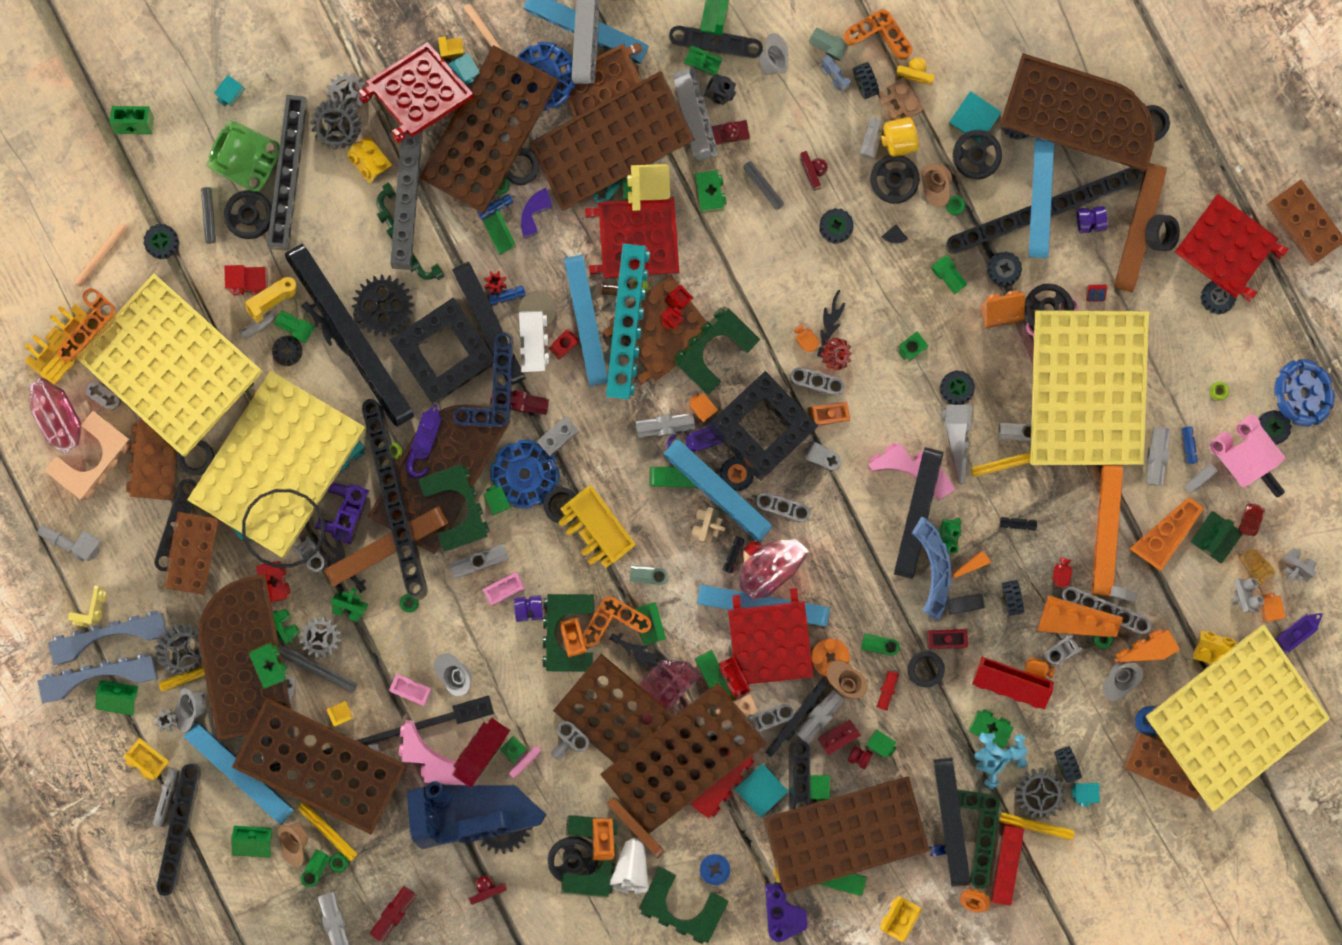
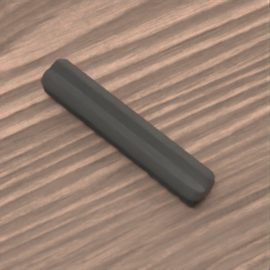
M752 161L747 162L743 169L776 210L783 207L784 202Z
M204 187L201 188L205 242L212 244L216 242L212 189Z

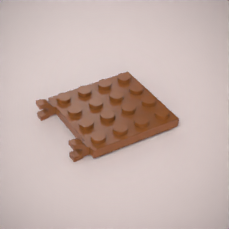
M635 43L628 48L625 44H621L596 57L594 83L576 84L569 94L570 97L567 103L574 118L641 82L630 57L643 52L641 44ZM562 83V85H561V89H562V91H563V89H564V87H565V84H564V83Z
M669 275L646 292L645 301L641 300V308H644L643 319H639V327L642 328L641 338L637 339L636 346H639L638 359L647 369V371L637 377L641 385L651 377L657 381L676 367L673 363L675 354L681 349L684 350L688 345L689 339L694 335L697 336L701 332L700 328L707 322L691 301L681 310L683 321L675 330L671 327L667 330L661 325L663 320L660 316L669 307L664 300L679 286L672 275ZM636 301L630 304L627 308H633L636 304ZM615 316L610 319L613 325L603 331L606 339L613 335ZM626 317L623 323L628 328L633 325L634 321L632 317ZM624 336L623 339L626 341L628 345H630L631 338L629 336Z

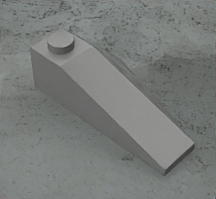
M946 405L945 409H942L941 421H944V428L959 484H964L967 463L965 452L967 453L969 444L968 437L966 436L970 431L972 405Z

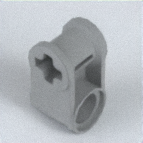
M811 441L803 457L807 461L831 471L838 469L841 464L838 454L814 441ZM832 457H835L837 465L833 464L832 467L829 466V462L827 461V459H832Z
M307 536L304 542L294 546L293 549L300 559L303 560L316 548V545ZM319 550L305 562L307 567L316 573L323 572L327 566V562ZM315 559H320L322 562L318 569H314L312 566Z
M1069 634L1049 648L1044 654V659L1049 665H1057L1079 653L1082 648L1078 647L1074 641L1073 634ZM1052 651L1058 653V660L1056 662L1050 659Z

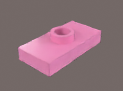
M514 572L482 590L490 605L493 606L524 590L525 587L518 573Z
M397 673L389 689L390 692L422 706H425L432 690L428 686Z
M536 745L527 755L523 753L516 760L518 764L509 774L516 778L541 752V749Z

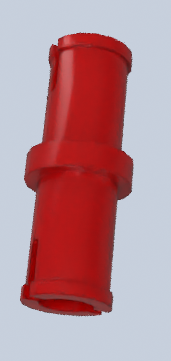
M889 670L887 671L884 685L880 688L881 694L876 705L877 708L888 711L892 694L895 695L896 691H894L900 675Z

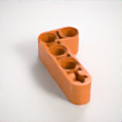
M94 288L86 289L82 295L83 301L93 311L58 348L57 354L65 362L74 361L116 315L115 306ZM96 293V301L89 302L87 299L88 295ZM107 305L110 306V314L103 315L102 308ZM91 320L98 321L96 329L92 330L89 328ZM78 334L85 335V341L81 344L76 342ZM71 342L78 347L77 350L75 348H72L73 346L70 345ZM65 349L70 350V357H64L65 353L63 351Z

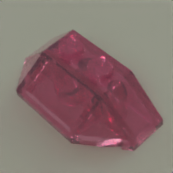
M39 378L28 386L30 392V411L47 443L60 450L63 454H66L79 445L82 423L65 391L45 378Z
M796 539L766 544L740 566L739 587L752 599L770 596L796 574L809 551Z
M661 660L639 686L669 710L702 674L688 661ZM643 715V720L646 723L653 721L651 715Z

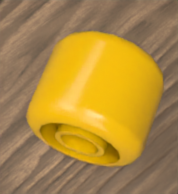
M911 117L888 121L884 124V135L881 136L883 147H887L888 153L891 156L897 157L918 151L919 140L917 130Z

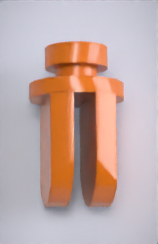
M800 324L793 330L795 333H798L795 339L804 351L812 352L818 348L819 340L809 327L804 329V325Z
M1031 657L1025 663V672L1042 678H1046L1047 675L1052 678L1054 675L1055 667H1049V663L1045 660Z

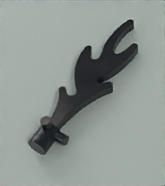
M840 290L836 292L833 298L831 314H828L826 307L823 311V321L827 333L820 330L822 346L819 347L817 357L824 358L825 353H830V350L825 347L832 334L840 327V324L834 325L845 307L843 302L841 307L836 309V301Z
M307 301L304 302L301 307L306 313H310L315 327L317 328L319 323L322 324V334L327 344L331 346V338H333L337 346L348 355L325 318L313 310L316 305L314 303L310 305Z
M324 536L323 540L326 546L336 555L335 558L327 556V558L333 564L346 558L341 542L335 539L337 548H334L328 542L326 536ZM356 575L350 577L355 582V586L360 593L367 590L364 586L366 583L365 579L359 581Z
M612 633L609 637V640L615 644L619 643L626 650L628 656L631 655L630 651L633 650L637 661L646 670H649L646 662H650L659 671L671 674V671L663 669L656 663V659L665 661L664 657L651 652H643V649L648 648L647 646L633 645L620 640L623 635L622 633H619L618 636Z

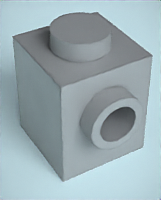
M83 531L70 550L75 552L73 556L82 562L84 559L90 561L98 556L100 552L99 547L103 542L89 532Z

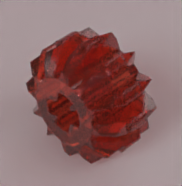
M832 338V340L826 341V345L821 346L824 351L820 355L824 357L822 362L826 364L827 368L841 370L847 367V363L852 362L849 358L853 354L849 351L852 346L847 344V340Z
M1255 503L1247 504L1240 520L1239 532L1247 536L1254 537L1257 535L1265 509Z

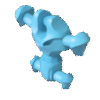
M981 733L979 740L985 743L986 747L975 753V759L981 761L976 764V769L989 774V779H986L984 782L988 789L992 790L1000 784L997 780V773H1000L1009 761L1018 760L1017 767L1022 769L1029 764L1025 760L1027 755V748L1023 743V740L1026 739L1025 735H1015L1016 745L1008 747L1007 750H1002L997 744L992 742L995 738L994 733Z

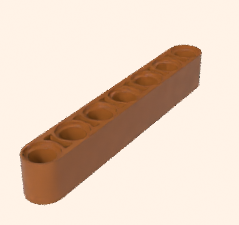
M1149 162L1147 171L1144 172L1114 288L1131 293L1135 289L1147 245L1145 239L1146 225L1150 218L1155 215L1167 167Z
M439 506L411 521L416 541L448 524ZM403 531L400 534V539L406 536L407 531ZM392 532L326 568L324 572L332 586L340 584L396 553Z

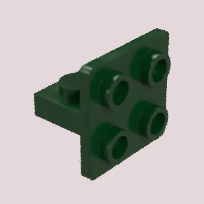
M1212 511L1191 539V543L1217 562L1223 563L1243 535V532L1233 526L1235 524L1233 521L1224 519Z

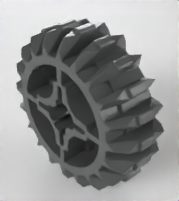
M335 98L334 102L331 99H328L327 103L322 101L320 106H317L315 112L311 115L313 119L310 124L314 126L311 130L312 132H317L315 139L321 138V144L327 142V148H330L331 145L334 146V149H338L339 145L342 149L346 147V144L351 146L353 141L358 139L357 135L361 133L359 129L362 127V123L359 122L361 115H355L358 109L352 110L353 104L350 103L347 106L346 100L339 103L338 98ZM330 111L340 112V114H334ZM345 117H347V119L349 120L351 128H349V125L345 122ZM322 119L325 120L324 122L327 124L328 130L325 129ZM339 119H341L338 126L332 128L335 121L337 122ZM338 133V134L344 135V136H335V135H332V134Z
M182 622L179 627L173 624V629L166 627L167 633L161 632L160 635L163 638L156 641L159 644L155 646V650L158 651L155 653L156 658L159 659L158 663L163 665L164 670L169 669L170 673L173 674L176 671L181 675L183 670L188 674L189 668L196 670L195 665H201L200 659H202L198 640L199 629L197 627L193 628L191 624L186 626ZM190 638L194 639V650L189 646ZM168 648H170L173 651L172 660L168 659Z
M1033 768L1031 769L1032 775L1028 772L1024 773L1027 777L1026 780L1022 777L1019 778L1023 782L1022 785H1015L1017 788H1021L1020 792H1014L1015 795H1020V798L1015 799V802H1022L1023 804L1019 805L1018 808L1021 810L1026 807L1024 814L1028 815L1031 811L1030 818L1032 819L1035 818L1036 814H1038V820H1042L1043 814L1046 819H1050L1049 812L1056 816L1057 814L1054 809L1062 810L1058 805L1059 802L1062 804L1066 803L1065 800L1061 799V796H1067V793H1061V790L1065 789L1066 786H1059L1063 779L1055 780L1058 774L1054 772L1050 776V769H1047L1045 774H1043V768H1039L1037 774ZM1038 778L1035 789L1027 791L1028 784ZM1044 778L1054 785L1055 791H1048L1045 788ZM1038 789H1041L1043 792L1050 794L1042 796V799H1040L1039 796L1031 793H1036L1039 791ZM1025 796L1035 798L1037 810L1028 804ZM1050 797H1055V800L1051 804V806H1049L1046 809H1043L1045 800Z

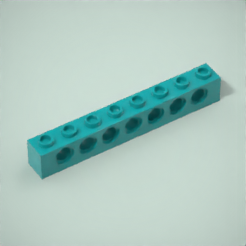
M623 244L606 397L630 400L631 396H634L635 385L632 384V380L637 375V366L634 363L635 358L639 356V346L636 345L637 339L641 338L642 328L639 327V319H643L644 308H641V300L645 301L646 289H643V282L647 281L648 270H645V264L650 259V251H647L646 246ZM639 260L640 267L637 270H632L630 268L631 261ZM630 279L637 280L638 285L635 289L628 287ZM628 298L635 299L636 304L633 308H627L626 300ZM626 317L633 318L634 322L631 327L627 328L624 326L623 322ZM624 336L631 338V344L627 347H624L621 343ZM622 355L629 357V363L625 366H622L619 362ZM620 374H625L627 377V382L624 385H620L617 382V377Z

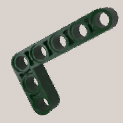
M957 789L960 808L979 810L970 882L975 888L984 889L987 887L990 878L1000 801L992 794ZM969 795L975 796L976 802L974 805L969 806L966 803V798ZM992 797L995 805L992 808H987L985 801L987 798ZM985 817L992 819L990 827L983 826L982 821ZM983 836L989 837L990 840L986 847L980 844V839ZM981 855L987 858V862L983 866H979L977 863V859ZM977 875L984 876L983 884H975L974 879Z

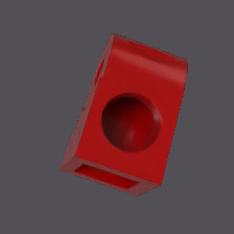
M566 329L548 349L560 360L581 341L570 329Z

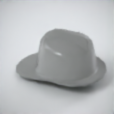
M772 33L767 37L765 49L759 56L764 75L784 74L787 71L788 48L784 39L776 33Z
M443 653L438 655L434 661V671L451 694L455 696L466 694L472 679L470 669L466 665L461 664L451 654Z
M1119 662L1115 664L1103 684L1104 696L1111 701L1123 698L1141 682L1143 678L1142 668L1133 662Z
M188 688L181 690L175 709V715H178L175 718V722L178 724L176 726L180 731L187 732L190 730L194 719L204 713L205 694L203 692H191Z

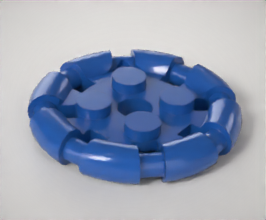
M538 42V45H530L518 54L517 58L541 71H546L547 74L559 80L557 87L551 95L552 99L548 101L543 111H547L551 107L557 108L569 99V94L576 84L572 81L573 59L564 48L560 49L557 47V44L551 42ZM539 52L540 57L535 58V53ZM553 53L557 55L555 60L550 59ZM566 66L567 72L562 73L560 67ZM521 75L513 77V84L520 83L522 80ZM562 83L565 84L563 91L558 89L561 87ZM531 84L528 89L529 93H535L538 85ZM527 100L521 101L522 104H524V105L527 104V105H528V101H527Z
M1308 359L1292 360L1285 364L1279 371L1280 375L1276 377L1274 384V395L1277 396L1279 410L1286 419H1291L1292 423L1298 426L1311 427L1312 424L1318 425L1330 415L1329 411L1333 408L1335 401V390H1332V380L1323 367L1319 368L1316 362ZM1311 372L1315 373L1314 377L1310 375ZM1301 389H1304L1306 392L1305 398L1302 397ZM1286 393H1287L1288 399H1289V400H1287V401L1285 400V397H1284V394H1286Z
M517 440V443L505 445L496 454L497 458L492 463L490 469V479L494 485L502 487L508 502L513 504V507L529 509L534 505L543 504L546 495L554 489L555 485H558L559 467L556 466L555 456H549L540 445L536 444V441ZM521 450L522 455L515 457L513 452ZM532 451L539 453L537 458L530 456ZM504 460L509 462L506 469L501 467ZM547 463L549 470L544 471L542 464ZM522 469L530 471L528 479L520 478L519 472ZM506 477L508 484L502 485L500 479ZM543 479L548 481L546 488L540 486L543 483ZM513 490L519 492L517 498L511 495ZM535 491L536 497L529 499L527 493Z

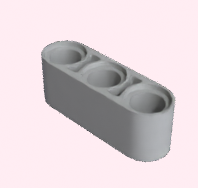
M802 367L793 369L790 374V381L793 385L823 394L839 396L845 388L844 382L840 378ZM801 372L804 375V379L800 382L796 381L793 374ZM814 377L821 378L822 385L819 387L814 386L812 379ZM831 383H839L841 390L838 392L832 391L830 388Z
M766 492L758 495L756 499L757 507L763 511L797 522H805L810 517V509L804 504ZM763 496L770 499V505L767 507L761 506L759 502ZM781 502L787 503L789 507L785 513L778 510V504ZM799 508H803L807 512V516L803 519L798 518L796 515V511Z

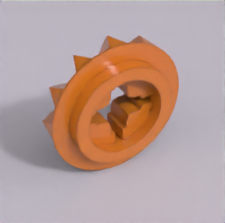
M969 888L967 891H963L960 896L961 904L969 911L982 913L990 908L991 901L989 896L984 895V891L979 892L977 888L975 890Z

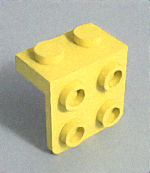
M668 164L631 165V175H627L628 187L631 186L632 192H628V203H632L633 210H640V200L670 198V168Z
M95 585L89 615L69 612L68 620H72L73 625L88 627V624L98 625V622H101L103 617L101 606L102 603H105L107 597L105 587Z

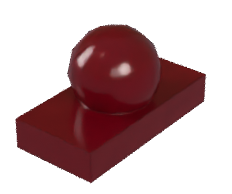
M747 120L711 126L716 145L750 139Z
M807 150L801 152L799 158L812 190L820 189L821 184L818 177L825 175L828 171L827 162L822 158H815L811 161Z
M482 875L475 882L476 890L479 893L468 899L474 905L507 891L508 887L505 882L494 886V881L490 876Z

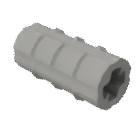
M877 118L870 119L859 155L868 159H875L881 142V136L883 135L885 121Z

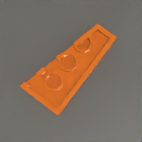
M1187 497L1131 546L1129 550L1159 571H1162L1204 510V507L1190 497Z
M1048 595L1037 631L1117 637L1123 617Z

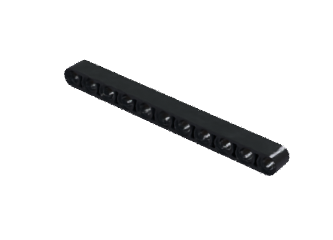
M1130 167L1052 197L1051 218L1135 186L1141 180V171ZM1128 173H1134L1136 181H1130L1127 177ZM1111 179L1118 181V188L1111 187ZM1093 186H1098L1101 189L1100 195L1092 192ZM1074 194H1082L1083 201H1076ZM1057 200H1063L1066 204L1065 208H1059L1056 204ZM1031 206L952 235L945 244L947 252L953 255L1029 227L1031 222ZM1022 213H1027L1030 216L1029 222L1022 221ZM1004 220L1012 222L1013 226L1011 229H1006L1003 226ZM992 227L995 230V234L993 236L987 235L985 228ZM968 234H975L977 241L974 243L970 242L967 238ZM950 241H957L959 243V248L952 249L950 247Z
M301 243L285 252L287 262L392 423L399 427L414 418L411 407L305 245Z
M368 399L362 404V412L405 589L413 598L423 599L428 593V588L384 409L375 400ZM376 406V410L370 413V409ZM380 424V428L374 431V427ZM385 441L384 446L378 449L379 444ZM389 459L388 465L383 467V462ZM390 477H393V482L391 484H387V480ZM398 495L397 500L391 502L392 497ZM402 513L401 519L396 520L397 514ZM403 531H407L406 536L400 539V534ZM411 549L410 555L405 557V551ZM412 567H416L414 574L409 575V570ZM420 585V590L417 593H413L415 586Z

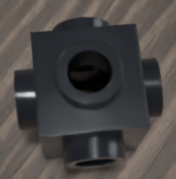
M716 73L709 80L704 96L712 99L715 104L725 105L728 101L733 100L736 94L734 89L737 83L731 81L729 77Z

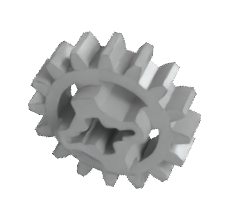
M344 72L343 77L336 74L337 80L330 79L332 86L327 85V89L330 90V92L326 93L327 97H331L330 99L334 102L335 93L340 96L339 103L346 100V105L348 106V103L354 100L355 102L351 109H357V106L363 108L359 100L360 94L353 90L354 83L358 86L359 90L366 86L365 82L360 83L361 77L355 79L354 73H351L349 77ZM349 89L351 95L347 94L345 97L343 92H347Z
M323 616L321 621L317 617H314V622L307 620L308 626L302 625V628L305 630L304 633H299L300 636H303V639L299 642L305 643L302 649H309L308 655L310 656L315 653V658H319L320 654H322L323 658H326L327 652L331 655L334 654L332 649L339 648L336 642H341V639L337 638L341 631L335 630L338 625L332 626V619L325 622V617ZM323 624L326 625L327 628L321 630L316 625ZM309 631H311L312 636L311 639L308 641V633ZM317 633H326L324 634L325 636H323V642L315 641L318 637ZM333 634V640L330 645V643L328 642L329 636ZM321 645L324 650H316L312 647Z

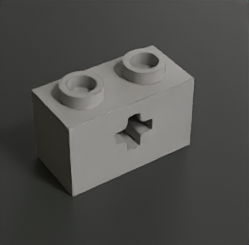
M565 416L543 435L537 443L551 456L578 434L579 430Z

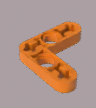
M885 9L878 10L852 25L843 35L844 42L854 46L879 32L895 57L900 60L907 59L913 51L910 42L892 15ZM879 17H881V18L884 17V18H885L884 21L882 20V21H880V22H878V23L876 24L875 21H877V20L879 19ZM868 23L872 27V31H865L863 24ZM857 31H859V34L855 38H850V34L853 35ZM888 31H894L897 34V38H890ZM904 48H905V49H906V52H902V53H901V52H900V49H904Z
M606 597L600 603L583 633L585 646L594 647L600 642L613 617L640 633H646L651 629V619L614 597ZM613 600V605L619 608V604L622 605L617 616L614 615L616 612L614 609L610 608L609 611L606 609V601L610 602ZM625 609H629L632 613V617L629 620H623L621 617V613ZM636 614L639 615L637 617L638 620H647V628L641 630L638 623L634 622V626L630 624L635 619ZM599 616L604 617L606 620L605 625L601 628L595 624V619ZM591 626H593V628L601 631L599 635L596 632L594 635L596 641L588 644L586 636L593 633L594 630H590Z

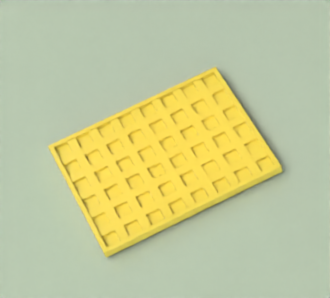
M154 273L77 356V359L183 457L195 447L263 372Z
M1035 310L1031 465L1144 464L1149 311Z
M270 371L187 500L242 533V519L248 506L259 495L273 489H293L307 495L318 505L362 437L366 427ZM273 493L263 497L249 512L246 519V536L284 559L314 512L315 507L305 498L293 493Z
M1265 625L1258 627L1146 715L1150 724L1212 811L1218 809L1330 719Z

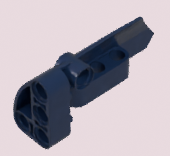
M432 781L427 787L407 791L410 835L412 841L422 850L457 841L461 843L473 842L540 826L547 815L515 785H473L470 788L467 785H441L437 781Z

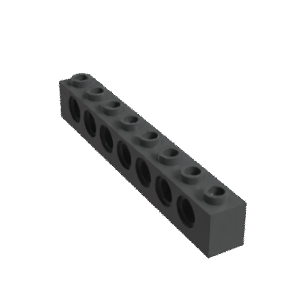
M286 95L267 246L270 249L289 251L308 100L303 96Z
M423 131L412 138L407 134L401 141L390 261L392 269L411 270Z

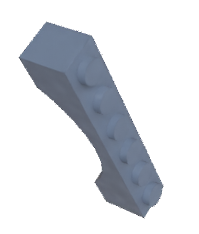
M158 611L146 613L147 617L139 618V615L127 618L128 622L121 623L120 620L110 622L109 627L102 628L101 625L91 627V631L83 633V630L72 632L70 637L65 638L64 635L53 637V641L48 642L53 665L76 660L90 644L109 635L131 634L150 641L162 638L161 632L167 633L164 613L158 614Z
M146 653L137 655L135 660H130L129 657L118 659V663L112 665L111 661L99 663L100 667L92 669V665L80 667L81 671L73 673V669L61 671L62 675L54 677V673L43 675V679L37 680L42 703L65 699L79 684L102 675H118L136 683L159 679L155 657L149 656Z

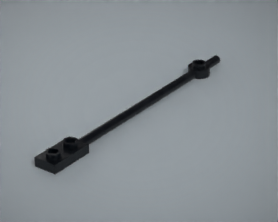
M488 695L453 705V712L416 722L415 726L417 730L454 719H456L457 724H461L495 713L490 696ZM401 727L356 741L368 745L400 735ZM330 747L322 751L325 754H330L334 748ZM300 752L296 755V758L300 759V763H304L307 760V755ZM272 764L270 769L273 772L279 771L281 764Z

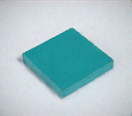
M970 91L949 121V124L964 134L972 130L989 132L1001 111ZM981 137L971 138L977 143H981Z
M763 763L734 789L760 818L789 792Z

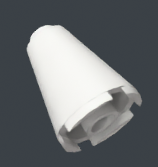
M630 838L624 844L610 881V885H613V889L616 891L628 893V890H635L634 894L648 892L649 884L645 846L640 839Z

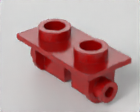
M734 656L718 663L720 666L718 669L721 670L724 679L728 680L727 685L732 693L731 696L734 695V698L750 692V688Z

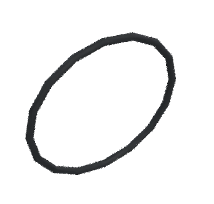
M273 489L259 495L248 506L242 519V537L248 551L260 562L275 568H292L307 562L319 550L325 536V520L318 505L307 495L293 489ZM273 493H293L305 498L315 507L321 520V537L316 548L305 559L293 564H275L262 559L252 550L246 537V519L251 508L261 498Z

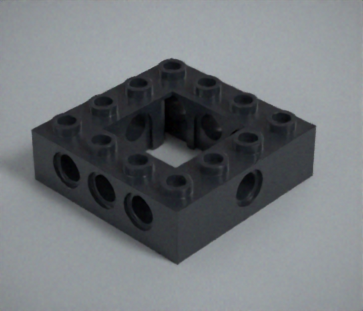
M454 297L390 339V342L433 405L494 365L493 355ZM449 325L469 356L437 377L417 345L427 342L426 339L438 331L442 332L443 328Z
M764 371L709 423L708 427L761 482L814 432L818 425ZM764 398L766 408L768 410L771 409L784 426H790L766 450L738 423Z

